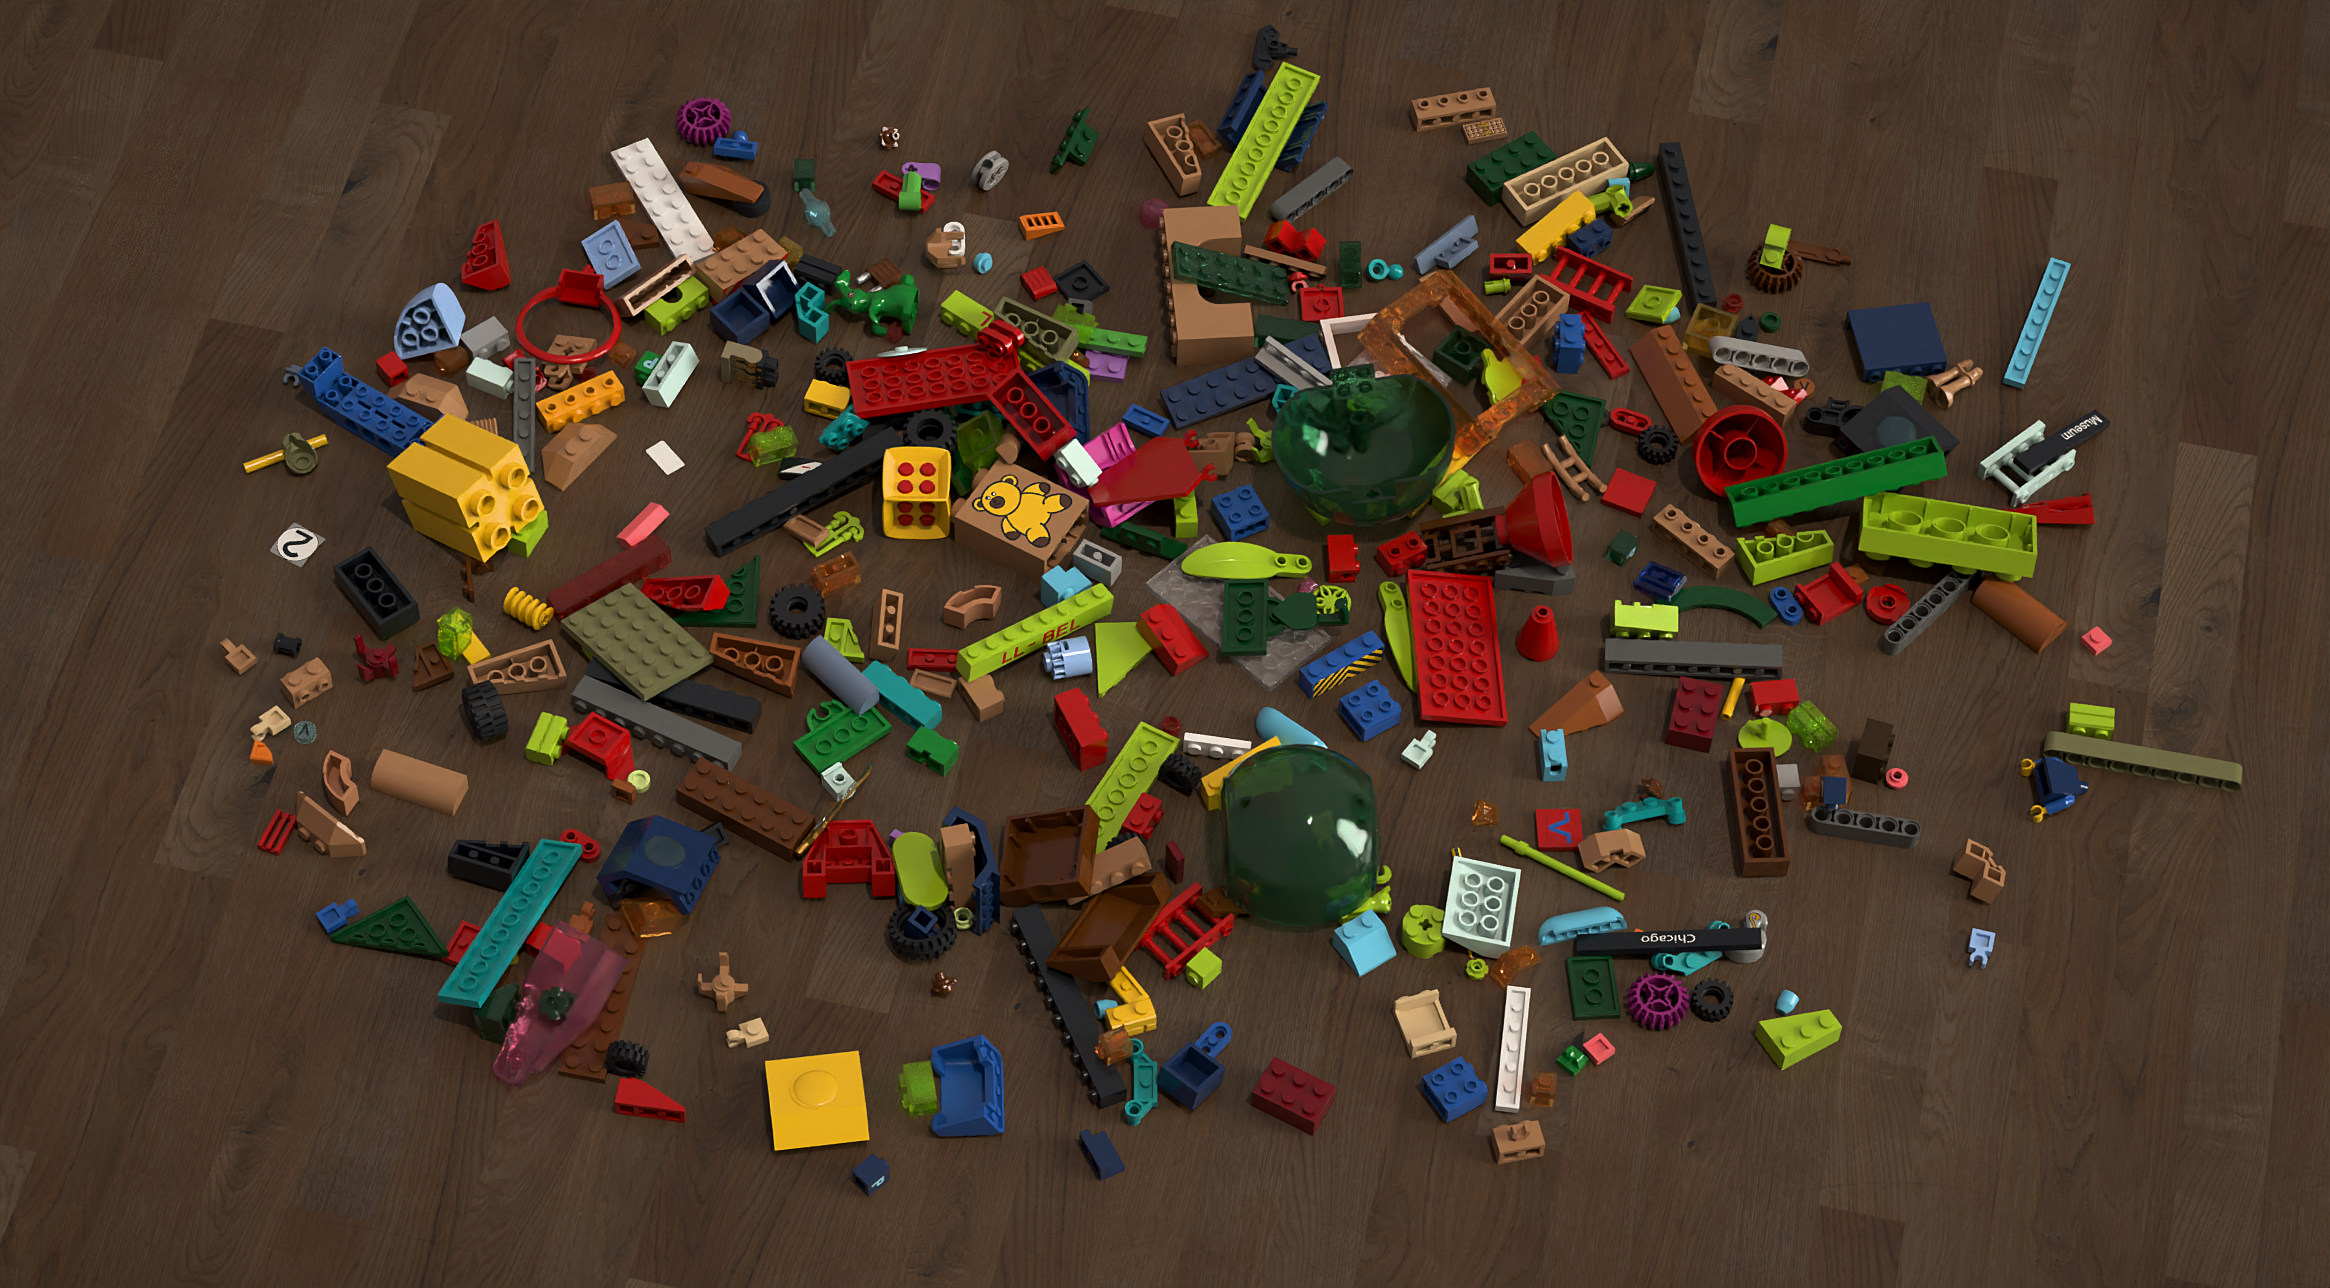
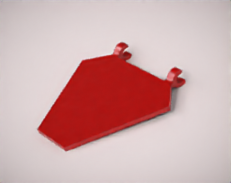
M1191 429L1182 438L1156 436L1102 472L1097 477L1099 480L1090 488L1088 486L1086 488L1095 507L1187 497L1202 480L1212 482L1217 480L1218 477L1216 473L1208 474L1209 471L1215 469L1213 463L1206 464L1200 472L1198 471L1186 446L1195 448L1200 445L1198 439L1190 440L1192 437L1197 436L1196 431Z

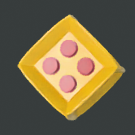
M894 447L886 449L883 458L882 475L884 498L882 524L885 536L896 539L928 540L941 539L949 535L951 456L948 450L936 447Z

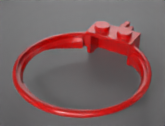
M586 265L582 271L563 269L559 277V284L537 293L519 313L515 323V334L521 347L537 359L562 365L589 362L609 352L618 342L622 326L616 305L605 295L604 275L594 274L595 269L591 268V265ZM558 298L560 302L599 308L600 305L605 306L613 317L614 328L609 339L597 349L584 354L563 356L550 354L533 346L524 335L522 328L523 319L533 306L548 299Z

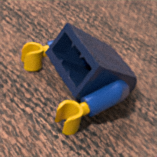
M2044 757L2043 759H2037L2036 762H2032L2030 759H2023L2021 762L2022 776H2030L2034 771L2040 803L2045 805L2043 808L2038 805L2031 808L2030 814H2040L2033 817V822L2035 823L2041 822L2043 815L2046 813L2050 815L2071 806L2081 794H2086L2088 790V783L2079 780L2077 769L2062 762L2057 757Z

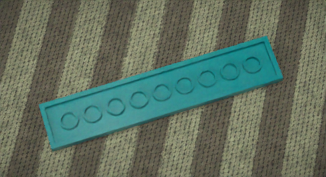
M548 839L540 840L437 994L439 1002L481 1008L583 853L581 844Z

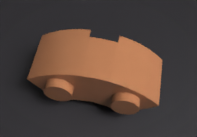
M977 585L974 586V589L965 592L959 591L944 606V623L965 629L969 623L976 619H993L1001 604V587Z
M330 750L323 766L327 795L332 805L339 812L347 816L359 801L357 786L350 780L352 776L350 759Z

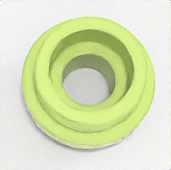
M961 907L954 911L957 929L965 930L973 925L972 918L974 915L968 908Z

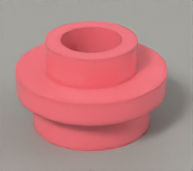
M1893 768L1886 773L1885 780L1891 789L1899 790L1906 786L1908 775L1902 769Z

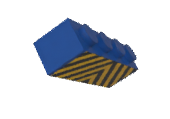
M1371 630L1299 670L1298 684L1308 697L1313 699L1381 662L1385 645Z

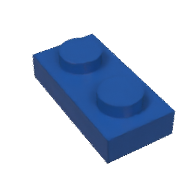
M1135 404L1130 406L1122 418V423L1153 438L1156 436L1162 437L1170 426V420Z

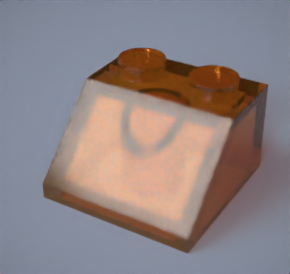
M659 895L619 901L637 938L676 934L686 915L682 916L672 899L666 896Z

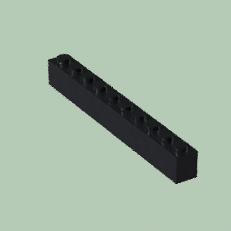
M1680 142L1660 143L1657 162L1693 317H1714L1717 298Z
M892 426L886 430H881L877 435L861 441L853 448L844 450L840 455L824 461L818 467L804 472L794 480L787 481L783 486L767 492L759 499L750 501L746 506L737 511H732L724 518L710 523L704 528L706 538L719 558L881 471L883 469V458L886 449L905 447V444Z
M1035 903L1012 911L1011 930L1014 935L1017 934L1019 937L1020 949L1023 953L1026 952L1028 956V966L1037 975V985L1046 994L1044 996L1048 1008H1052L1054 1011L1055 1023L1058 1027L1061 1026L1063 1030V1040L1072 1049V1059L1081 1068L1080 1075L1083 1082L1088 1083L1090 1087L1089 1094L1092 1101L1097 1102L1100 1109L1125 1101L1127 1088L1073 975L1051 968L1045 963L1058 944L1039 904Z

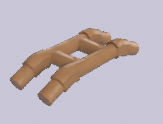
M1565 435L1558 438L1562 450L1568 457L1561 462L1556 458L1548 444L1540 447L1549 466L1555 470L1574 496L1583 501L1589 499V494L1578 485V483L1586 479L1594 489H1598L1600 492L1606 491L1607 486L1590 471L1577 455ZM1575 465L1581 473L1571 477L1565 469Z

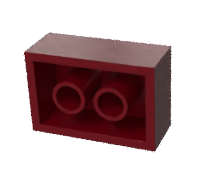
M1680 676L1666 739L1667 745L1704 753L1710 752L1724 685Z
M1274 1056L1252 1091L1251 1106L1313 1136L1335 1101L1336 1086Z

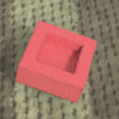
M2096 626L2083 635L2080 642L2096 656L2108 648L2112 640Z
M1601 1033L1582 1046V1050L1596 1065H1599L1615 1054V1048Z

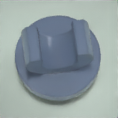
M292 364L290 368L285 367V371L288 373L285 374L283 382L289 384L290 379L295 377L294 385L299 387L301 381L297 373L302 367Z

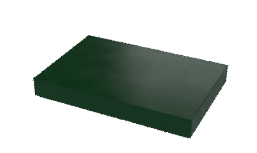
M1612 955L1566 957L1574 1021L1620 1018L1621 1012Z

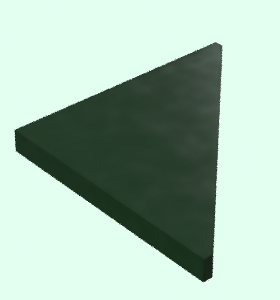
M1527 382L1526 390L1558 433L1561 436L1565 435L1577 455L1591 469L1607 400Z
M756 555L754 560L746 566L740 567L731 574L730 578L724 581L730 594L722 609L685 611L677 618L674 617L673 620L681 627L756 628L760 555Z
M408 895L329 935L332 943L440 957L449 956L447 948Z

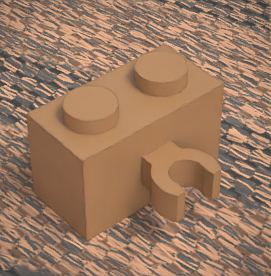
M1525 1120L1518 1124L1500 1125L1492 1129L1491 1143L1498 1164L1543 1156L1545 1141L1538 1120Z

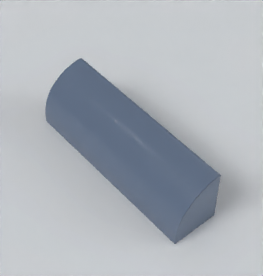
M821 635L816 637L806 647L802 654L801 662L858 716H861L879 702V689Z

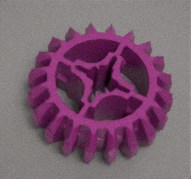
M703 96L701 99L694 97L692 102L687 100L685 105H681L680 110H677V131L689 143L694 141L696 146L699 143H703L705 146L709 142L713 145L718 137H726L727 132L730 131V111L724 103H720L718 99L712 100L711 96L708 99H704Z
M1654 971L1652 976L1647 972L1643 978L1638 976L1636 982L1631 984L1627 993V1007H1630V1015H1635V1022L1641 1020L1642 1027L1648 1024L1651 1030L1657 1026L1660 1031L1664 1026L1669 1030L1673 1024L1678 1026L1680 1020L1685 1018L1689 1008V995L1686 994V987H1681V980L1674 981V975L1666 977L1665 971L1662 975H1658ZM1642 994L1645 996V1000L1647 1001L1645 1005L1642 1003L1640 999V996ZM1672 997L1676 1003L1675 1007H1672L1670 1005L1671 1002L1669 1001V998Z

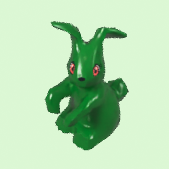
M844 270L837 277L834 286L842 296L839 300H833L829 303L823 312L830 315L836 309L843 307L852 314L869 313L872 321V331L877 336H884L887 333V329L879 326L881 317L889 316L901 321V329L911 335L919 305V288L915 287L914 277L909 274L902 275L899 279V284L892 285L886 290L869 293L859 288H849L850 272L848 270Z

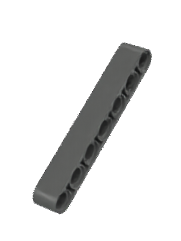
M1953 569L1886 630L1882 643L1883 652L1887 655L1895 656L1903 651L1983 577L1984 570L1978 569L1974 574H1962Z

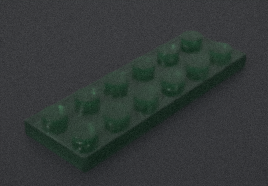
M1174 241L1171 245L1174 279L1282 306H1287L1290 302L1285 268Z

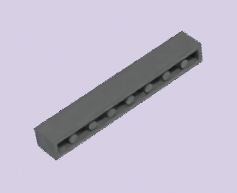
M1620 638L1606 639L1604 673L1782 679L1783 645L1735 644L1730 642L1709 643L1707 641L1687 642L1683 640H1631Z
M587 675L583 676L571 694L573 707L579 712L590 714L593 711L629 730L636 737L645 738L659 747L668 748L677 755H683L692 759L695 763L702 757L731 772L742 756L740 742Z

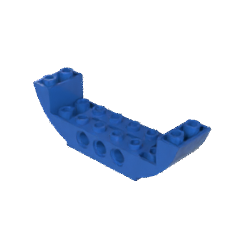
M324 346L297 373L308 394L336 422V425L384 453L397 458L414 442L426 447L425 442L420 440V436L435 423L344 372L341 355Z

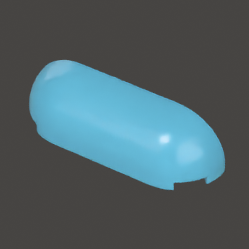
M1264 707L1260 710L1256 719V728L1262 740L1266 742L1277 736L1286 756L1306 768L1320 765L1324 767L1331 762V754L1328 748L1314 734L1273 708Z
M1596 907L1557 915L1547 919L1539 929L1538 942L1540 946L1574 940L1577 939V934L1608 933L1627 929V924L1622 914L1611 907Z

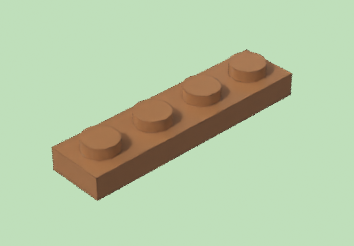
M1246 245L1244 253L1249 254V259L1261 261V258L1269 260L1268 264L1280 267L1281 263L1289 265V270L1296 272L1305 269L1309 271L1308 275L1320 278L1321 274L1326 275L1328 271L1326 266Z

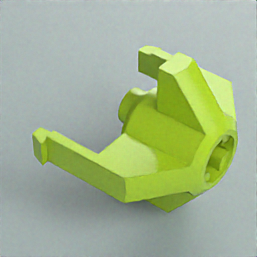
M1252 418L1247 421L1246 425H1248L1251 433L1255 436V440L1262 446L1260 452L1253 446L1250 448L1257 461L1264 463L1272 459L1288 457L1291 454L1292 450L1287 442L1290 433L1288 427L1283 425L1277 432L1274 430L1264 432L1258 428Z

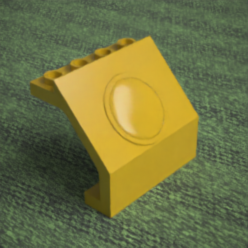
M859 1051L765 1061L775 1151L869 1140Z

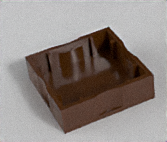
M1089 804L1060 808L1051 812H1033L1007 816L1003 839V858L999 866L1000 899L1006 907L1090 896L1100 818Z

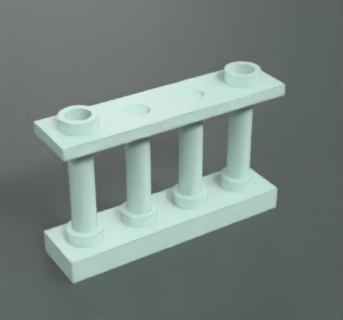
M2040 420L1987 457L1979 465L1977 476L1982 481L1989 476H1994L2013 493L2010 504L2013 508L2020 502H2026L2031 494L2064 470L2068 471L2075 463L2076 451L2074 449L2066 455L2056 458L2057 461L2051 466L2046 464L2039 468L2042 472L2036 477L2032 474L2027 475L2013 463L2015 456L2029 449L2031 445L2045 439L2043 435L2045 424ZM2004 465H2009L2027 483L2020 488L1999 469Z

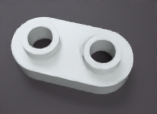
M950 222L945 225L944 232H964V227L958 222ZM965 234L964 239L949 240L952 241L953 250H949V256H964Z

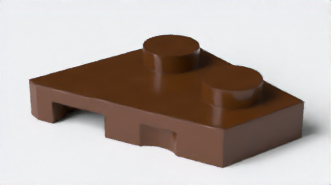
M437 639L416 646L413 681L415 692L454 677V671Z

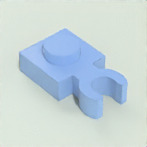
M1972 929L1968 952H1972L1969 966L1973 965L1974 960H1979L1982 963L1981 969L1985 968L1987 956L1990 957L1992 953L1995 933Z

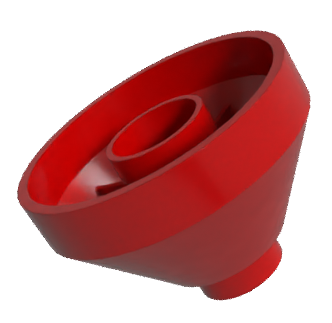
M1750 405L1729 406L1715 412L1701 425L1693 441L1692 461L1695 471L1703 483L1717 495L1726 498L1724 487L1782 473L1787 460V441L1777 422L1762 409Z
M1554 471L1535 474L1506 506L1505 514L1495 516L1500 544H1512L1515 550L1553 568L1571 565L1573 563L1572 537L1559 481Z

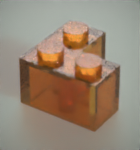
M1844 755L1821 756L1818 767L1819 775L1804 777L1801 795L1805 810H1812L1816 806L1826 805L1819 803L1820 776L1847 778L1846 805L1839 804V807L1849 806L1853 789Z

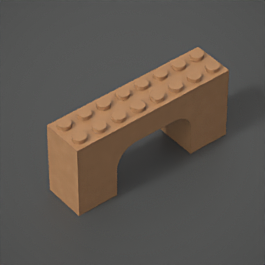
M1238 205L1163 209V217H1159V229L1162 231H1158L1159 243L1163 246L1160 247V256L1163 262H1165L1162 263V274L1165 275L1166 308H1169V311H1171L1168 312V325L1171 326L1169 334L1170 341L1173 343L1171 345L1172 358H1176L1177 366L1236 363L1252 357L1254 331L1250 303H1210L1200 296L1196 280V271L1204 266L1240 264L1242 235Z

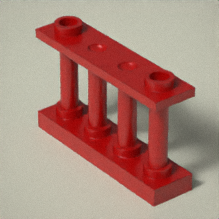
M1559 245L1555 261L1558 262L1549 276L1541 273L1539 276L1570 294L1568 307L1580 312L1587 310L1592 317L1611 324L1616 308L1613 303L1622 290L1628 293L1632 291L1634 277ZM1565 266L1577 270L1568 285L1557 281ZM1584 274L1595 278L1586 293L1576 289ZM1603 282L1614 286L1605 301L1594 297Z
M1198 882L1192 884L1162 908L1134 948L1136 952L1141 947H1146L1166 965L1164 971V979L1166 981L1173 976L1177 977L1180 975L1186 964L1204 947L1208 949L1223 936H1228L1234 929V915L1232 913L1224 919L1210 918L1195 904L1197 897L1202 895L1203 889ZM1191 907H1196L1216 926L1206 933L1185 912ZM1175 920L1180 921L1199 939L1189 946L1169 928V925ZM1158 934H1163L1182 953L1175 959H1172L1152 939Z

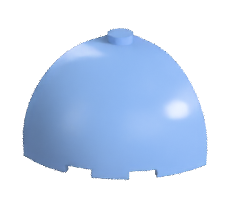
M438 283L425 288L416 294L402 310L396 324L394 336L395 351L401 360L458 346L466 316L456 296L446 284Z

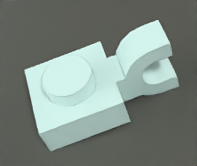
M1428 730L1420 742L1414 738L1401 754V759L1420 770L1433 753L1431 748L1436 744L1434 740L1436 734Z

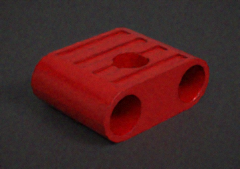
M1044 266L1020 275L1022 285L1034 301L1057 292L1056 283Z

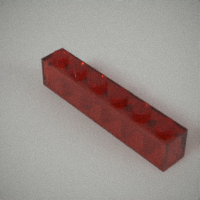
M654 533L547 594V608L552 607L554 609L553 616L561 624L562 619L629 583L635 584L640 580L648 578L659 569L666 568L672 563L671 550L659 535Z

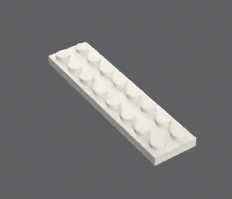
M648 138L611 152L612 160L651 223L657 227L658 234L673 258L687 253L694 266L719 253L718 248Z

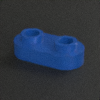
M1784 587L1772 589L1769 603L1774 611L1778 613L1780 620L1789 626L1799 624L1803 611L1791 592Z
M1224 1022L1213 1023L1195 1042V1045L1203 1051H1208L1209 1053L1207 1054L1215 1059L1231 1041L1232 1030ZM1222 1035L1223 1038H1217L1216 1036Z

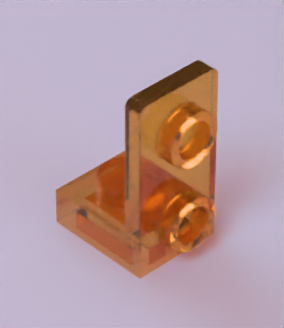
M1526 945L1502 953L1489 974L1505 989L1512 984L1521 970L1539 965L1542 959L1533 948Z

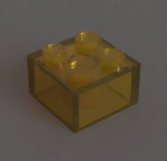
M1698 303L1684 335L1683 349L1713 359L1708 347L1710 339L1715 336L1732 338L1735 333L1738 315Z

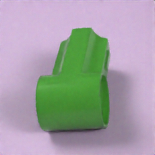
M909 171L907 174H904L902 191L899 194V210L920 211L921 209L920 190L922 178L916 172Z

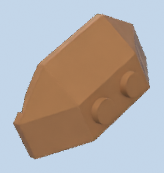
M420 373L391 387L386 395L434 423L446 413L464 421L469 416L457 385Z
M568 423L542 449L545 482L563 492L617 438V435L600 424Z
M301 790L297 792L296 821L298 834L304 840H310L319 852H325L330 857L364 856L367 853L365 841L334 818Z

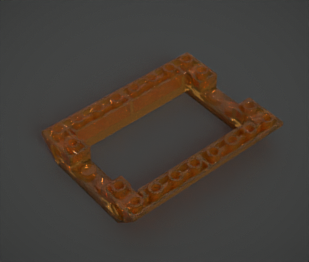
M1439 270L1378 312L1357 335V339L1468 458L1497 438L1503 426L1527 409L1533 412L1563 390L1555 379L1452 270ZM1447 296L1527 380L1526 383L1475 419L1396 336V334L1402 331L1404 322L1428 305L1434 309Z

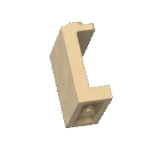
M1437 989L1432 991L1425 990L1410 997L1403 996L1394 1001L1393 1014L1411 1059L1455 1047L1457 1034L1454 1027H1449L1439 1002V992Z

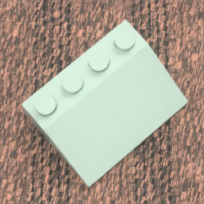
M1454 856L1441 935L1482 956L1505 961L1510 947L1521 870Z

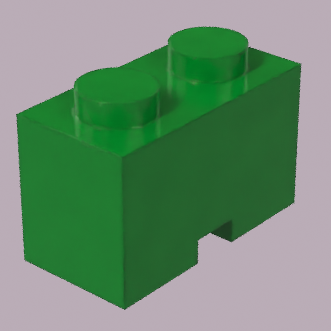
M923 726L917 730L906 744L908 758L921 765L923 762L929 764L930 770L943 777L959 759V746L954 741L945 739L934 730Z

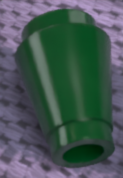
M1628 162L1627 178L1631 182L1652 175L1655 172L1652 162Z

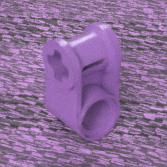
M908 162L903 165V175L907 174L910 168H912V172L921 175V189L933 191L940 188L941 167L938 164Z

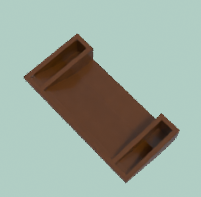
M1142 873L1094 894L1045 962L1046 965L1092 982L1112 981L1173 894L1163 873Z

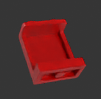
M1837 561L1830 565L1829 573L1805 586H1802L1801 583L1796 584L1793 597L1804 608L1808 617L1820 627L1860 605L1864 591Z

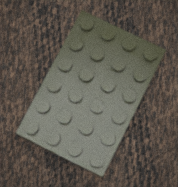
M630 582L561 620L562 629L643 701L650 699L714 662V656L709 654V651Z

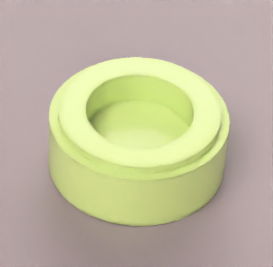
M636 770L628 776L627 781L636 786V793H644L649 789L650 776L645 771Z

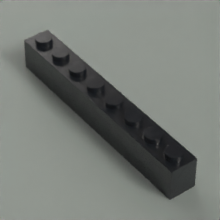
M592 656L584 675L641 699ZM683 679L646 700V702L668 711L752 735L762 714L761 701L754 697H745L733 691H724L712 685L696 683L691 679Z

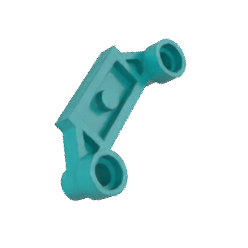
M1649 797L1640 802H1625L1621 806H1616L1614 811L1604 813L1605 824L1603 825V832L1619 830L1623 823L1667 814L1669 823H1683L1686 821V815L1682 807V799L1680 797H1672L1669 800H1660Z
M1712 921L1706 927V929H1731L1727 923L1721 921ZM1721 951L1680 952L1675 955L1655 953L1651 958V964L1658 971L1668 969L1680 972L1682 976H1688L1723 956Z
M1133 1038L1125 1043L1127 1061L1134 1066V1100L1126 1103L1125 1116L1129 1125L1136 1126L1152 1107H1157V1062H1153L1143 1052V1043L1139 1039Z

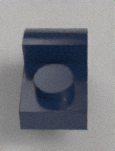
M920 904L904 925L905 937L920 940L937 935L941 931L934 925L939 918ZM936 953L935 958L938 959L940 956Z

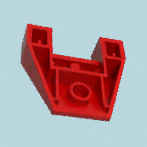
M831 820L815 839L803 861V897H826L827 883L872 882V896H895V866L892 855L872 820Z

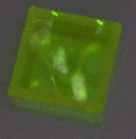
M988 409L956 428L958 449L963 464L975 473H978L982 468L991 466L1001 457L996 451V447L1004 433L1001 419Z

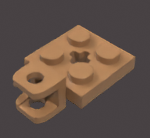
M557 335L547 353L563 356L584 354L595 350L597 342L596 339ZM542 361L541 365L545 376L550 377L548 381L549 388L563 391L570 385L573 379L572 373L582 374L588 362L562 365Z

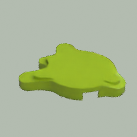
M1485 349L1481 352L1484 362L1481 378L1482 385L1485 383L1489 390L1487 395L1491 405L1500 407L1503 403L1513 400L1519 395L1521 382L1529 375V372L1525 367H1515L1508 358H1503L1499 362L1492 350Z

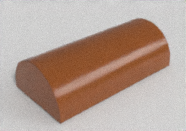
M1995 572L1990 574L1981 583L1971 600L1975 606L2038 654L2066 630L2067 623L2025 590L2013 581L1998 578Z

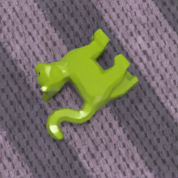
M1382 866V876L1368 872L1357 877H1351L1343 884H1338L1324 890V896L1329 904L1333 906L1338 905L1342 899H1345L1348 904L1338 910L1341 917L1339 919L1341 926L1370 909L1374 913L1389 914L1391 912L1390 886H1386L1380 892L1370 897L1364 884L1366 881L1376 884H1384L1389 881L1392 873L1388 866Z

